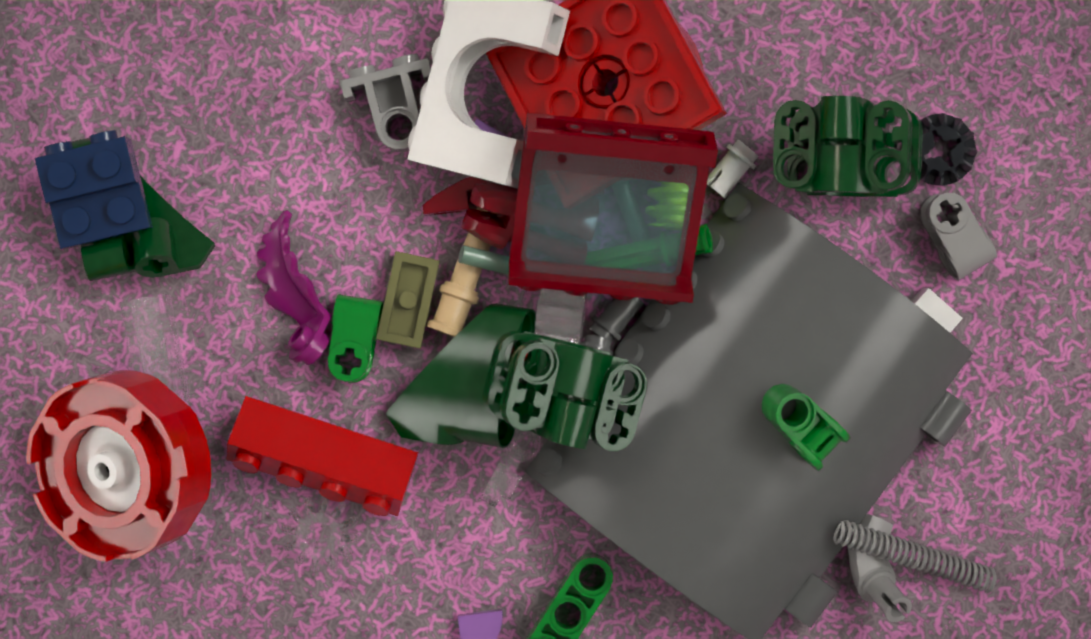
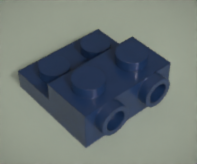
M116 130L93 134L89 136L90 145L74 149L71 141L45 146L46 155L35 158L45 203L50 205L60 249H68L153 228L132 140L125 136L118 138Z

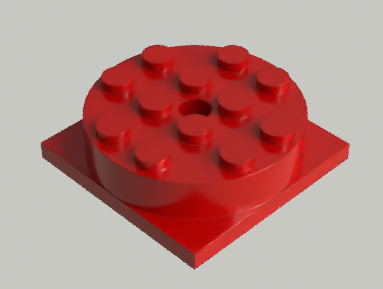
M565 0L559 6L570 11L559 56L516 46H501L486 52L524 129L527 113L701 130L727 114L704 72L702 60L694 41L682 25L677 22L666 0ZM617 77L618 86L613 92L614 97L610 95L605 96L606 84L611 79ZM546 169L564 206L567 208L575 206L616 180L633 178Z

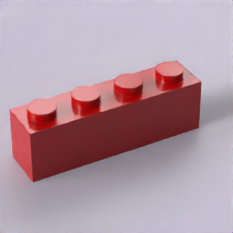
M245 396L227 442L226 460L231 461L237 469L247 473L255 474L261 471L276 476L280 483L289 487L299 488L304 485L319 490V493L329 500L343 502L346 499L361 504L366 511L374 515L387 516L392 514L398 516L419 452Z

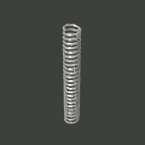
M848 520L841 521L834 532L833 540L835 545L840 543L842 547L847 545L848 549L853 547L854 551L860 550L861 553L866 551L867 555L872 554L873 557L879 556L880 559L885 557L886 561L898 562L899 565L904 564L905 567L910 566L911 569L916 568L917 571L923 570L924 573L929 572L930 575L935 574L936 577L941 576L942 579L954 580L955 583L960 582L961 585L966 584L967 587L972 586L973 589L978 588L979 591L985 590L986 593H990L996 585L997 575L995 569L987 565H981V563L950 555V553H944L941 550L938 551L922 544L919 545L904 538L900 539L898 536L894 537L892 534L888 535L880 530L875 531L874 528L869 529L861 524L856 525L855 522H849ZM841 529V534L839 536V539L837 540L838 533ZM848 530L846 540L844 541L845 534ZM854 533L853 540H852V542H851V544H850V540H851L852 534ZM861 534L860 541L856 547L858 537ZM866 536H867L866 544H865V546H864V548H863V543H864V540H865V538H866ZM873 539V544H872V547H871V549H870V551H869V546H870L871 540ZM880 540L878 550L875 553L877 543ZM886 542V547L884 553L882 554V549ZM892 545V550H891V553H890V555H889V557H888V552H889L890 546ZM899 546V550H898L897 556H896V558L894 559L896 549H897V547ZM904 548H905L904 557H903V559L901 560V555H902V552H903V550H904ZM911 551V556H910V559H909V561H908V563H907V558H908L909 552ZM917 551H918V556H917L916 562H915V564L913 565V561H914L915 555H916V553H917ZM924 554L922 565L919 567L921 557ZM930 556V561L926 569L927 560ZM936 557H937V561H936V564H935V568H934V570L932 571V566H933V564H934V560H935ZM942 559H943V564H942V566H941V571L938 573V569H939V567H940V562H941ZM949 562L947 573L944 575L947 563ZM955 564V569H954L953 575H952V577H951L950 574H951V572H952L953 565ZM962 565V569H961V571H960L959 578L957 579V575H958V572H959V568H960V566ZM968 567V571H967L965 580L963 581V577H964V575H965V570H966V568ZM973 569H974V574H973V576H972V580H971V582L969 583V580H970V577H971V573H972V571H973ZM979 571H980V576H979V579H978V583H977V585H975V582H976V580H977L978 573H979ZM990 571H991L992 574H993V580H992V584H991L990 588L987 589V587H988V585H989V582H990ZM987 573L985 584L983 587H981V584L984 580V575Z

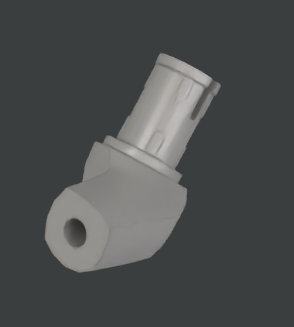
M866 514L860 522L862 526H867L869 529L874 528L875 531L880 530L882 533L886 532L888 535L891 534L893 524L870 514ZM861 534L858 537L856 547L860 541ZM866 536V538H865V540H864L863 548H864V546H865V544H866L867 536ZM873 539L871 540V543H870V546H869V551H870V549H871V547H872ZM880 540L877 543L875 553L878 550ZM885 542V544H884V546H883L882 554L884 553V550H885V547H886V542ZM853 547L848 549L851 575L860 597L865 601L875 602L883 611L885 617L891 622H899L906 618L897 608V605L899 604L909 614L912 609V602L895 585L896 576L890 562L886 561L885 557L880 559L879 556L867 555L866 551L861 553L860 550L854 551Z

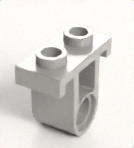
M409 54L393 59V67L375 71L374 65H368L348 71L349 78L340 81L344 99L347 102L356 101L354 92L365 89L376 132L381 142L395 152L410 151L408 147L409 136L404 140H394L389 137L388 126L397 117L408 118L412 122V128L417 124L420 112L410 77L423 74L425 82L428 81L431 71L428 58L419 60L418 54Z

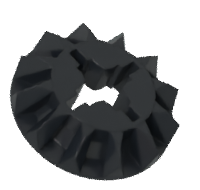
M945 113L924 117L920 120L923 128L920 180L937 186L949 185L959 181L972 169L978 152L975 145L974 132L964 124L962 119ZM932 131L942 142L957 140L958 144L954 145L953 149L947 152L948 162L951 167H949L947 161L944 162L941 156L925 159L924 155L930 153L929 150L935 147L933 140L935 137Z

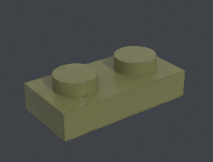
M395 251L377 333L378 340L421 349L440 260Z

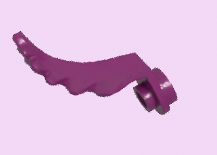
M285 210L271 224L270 229L272 231L264 234L262 237V242L266 247L258 250L257 258L265 262L266 266L259 269L256 276L259 281L270 286V289L265 294L267 303L274 309L292 317L300 325L288 341V346L291 347L289 358L296 363L302 361L306 365H311L322 355L328 345L329 336L324 331L331 315L320 303L312 281L305 274L299 273L297 257L293 251L290 252V237L288 235L292 213Z

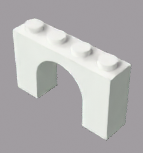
M445 0L443 5L444 21L440 37L435 40L432 47L431 57L433 63L430 75L420 93L421 109L419 117L408 139L410 150L408 160L518 189L523 141L483 131L472 121L464 101L465 82L474 63L486 52L497 47L516 46L559 56L570 11L553 2L544 0Z

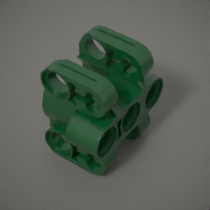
M823 96L815 107L810 106L804 101H788L778 109L774 120V176L783 186L795 189L796 192L807 193L808 196L898 197V195H907L916 189L921 179L922 122L916 114L899 103L889 100L874 104L870 100L856 96ZM787 118H791L789 126H786ZM898 118L901 119V126L893 127L892 133H890V125H896ZM786 140H788V148H784ZM902 142V150H896L897 143ZM786 160H787V174H788V178H789V179H787V177L785 176V174H784V169H783ZM807 161V173L804 178L799 180L797 175L798 168ZM895 162H899L901 167L900 175L893 182H888L887 171L889 167ZM910 172H911L912 175H911L910 181L908 182V184H906L905 186H903V185L905 184V182L907 181V179H908V177H909V174H910Z
M511 331L503 334L496 342L483 389L482 401L490 414L505 420L507 424L518 430L531 431L549 441L574 448L586 449L587 442L592 440L596 445L608 451H620L625 449L635 436L647 390V379L640 367L629 363L628 359L612 356L610 352L523 331V333ZM516 340L524 341L512 355L509 364L505 357L508 345ZM501 369L508 372L507 378L500 376ZM624 370H629L635 379L634 387L629 394L621 396L625 382ZM497 392L502 393L500 403L495 401ZM618 405L628 406L627 412L618 409ZM615 420V423L621 426V431L619 434H612L608 441L607 434L611 431Z

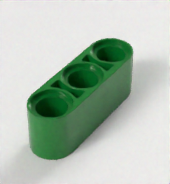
M587 553L580 556L574 562L526 639H578L610 590L613 582V573L609 562L603 556L596 553ZM589 564L601 566L605 571L603 581L593 587L584 585L579 578L580 571L584 566ZM565 602L576 604L581 611L579 619L572 624L559 622L556 619L555 611L560 604Z

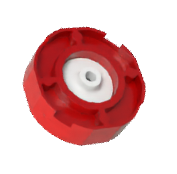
M118 370L67 385L49 397L29 433L26 462L27 464L35 463L36 476L40 488L39 492L33 494L36 505L46 523L76 551L89 558L104 562L112 559L131 558L133 560L167 546L187 534L208 499L211 486V458L207 439L198 417L191 407L158 378L149 374L131 370Z

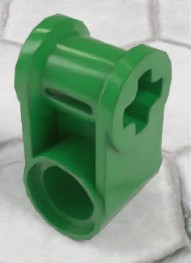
M341 294L337 295L332 317V337L328 356V367L337 379L356 383L364 380L370 374L373 366L376 341L378 340L377 333L383 310V301ZM350 350H354V356L361 359L360 368H352L351 375H346L347 369L340 365L339 361L341 357H348Z
M774 385L763 396L761 406L766 419L789 441V445L817 471L824 467L822 461L841 441L847 443L851 438L846 430L810 397L790 385ZM795 399V411L788 418L782 419L781 412L783 406L789 400Z

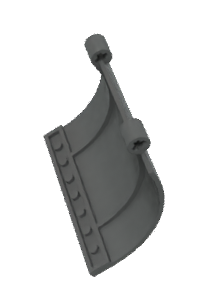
M737 183L707 224L713 240V252L695 255L691 276L694 292L693 303L679 302L678 304L667 305L652 299L613 351V356L628 359L629 363L640 367L647 379V390L632 442L620 451H608L596 445L592 440L587 442L586 449L574 448L547 440L525 472L604 536L704 610L745 638L762 639L783 609L812 628L838 592L820 579L823 572L842 548L840 543L835 545L833 540L837 526L844 520L855 522L856 525L860 524L925 435H928L945 447L972 410L946 389L973 353L931 316L862 263L786 211L742 184ZM624 370L625 382L621 396L629 394L634 387L635 379L629 370ZM787 384L804 393L837 421L851 436L847 443L841 441L822 461L824 467L820 471L815 470L789 445V441L764 416L761 406L762 399L767 390L774 385ZM795 399L789 400L783 406L781 412L782 419L788 418L795 411ZM618 405V409L627 412L628 406ZM615 420L611 431L607 434L608 441L612 434H619L621 431V426L616 424ZM841 529L838 533L837 540L839 539V536L841 534ZM848 530L845 534L844 541L846 540Z

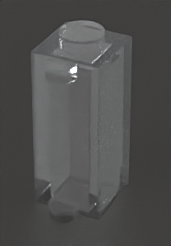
M163 294L120 302L132 370L158 378L184 402L190 401L191 397L172 295Z

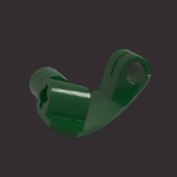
M89 138L71 141L73 149L91 144ZM140 175L153 228L81 245V255L86 275L90 281L137 272L144 277L155 278L200 269L214 249L215 243L178 213Z
M494 303L480 312L435 356L385 413L401 438L440 445H454L467 441L506 448L513 439L515 428L507 424L505 420L488 412L482 401L483 389L497 340L503 334L511 331L521 333L526 331L537 334L538 317L536 311L530 308ZM516 340L508 345L505 357L509 364L512 355L524 341ZM501 369L500 376L507 378L508 372ZM496 393L495 401L500 403L502 393Z

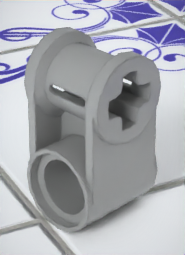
M956 193L935 194L929 196L922 203L920 208L921 222L936 246L942 263L955 280L959 281L997 258V252L991 239L979 225L962 196ZM950 205L952 212L947 215L949 222L938 221L936 215L942 211L941 206Z

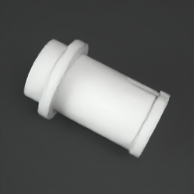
M737 140L733 146L730 144L726 146L729 151L708 175L707 185L723 198L728 196L727 194L749 168L755 169L756 165L754 162L759 157L740 140Z

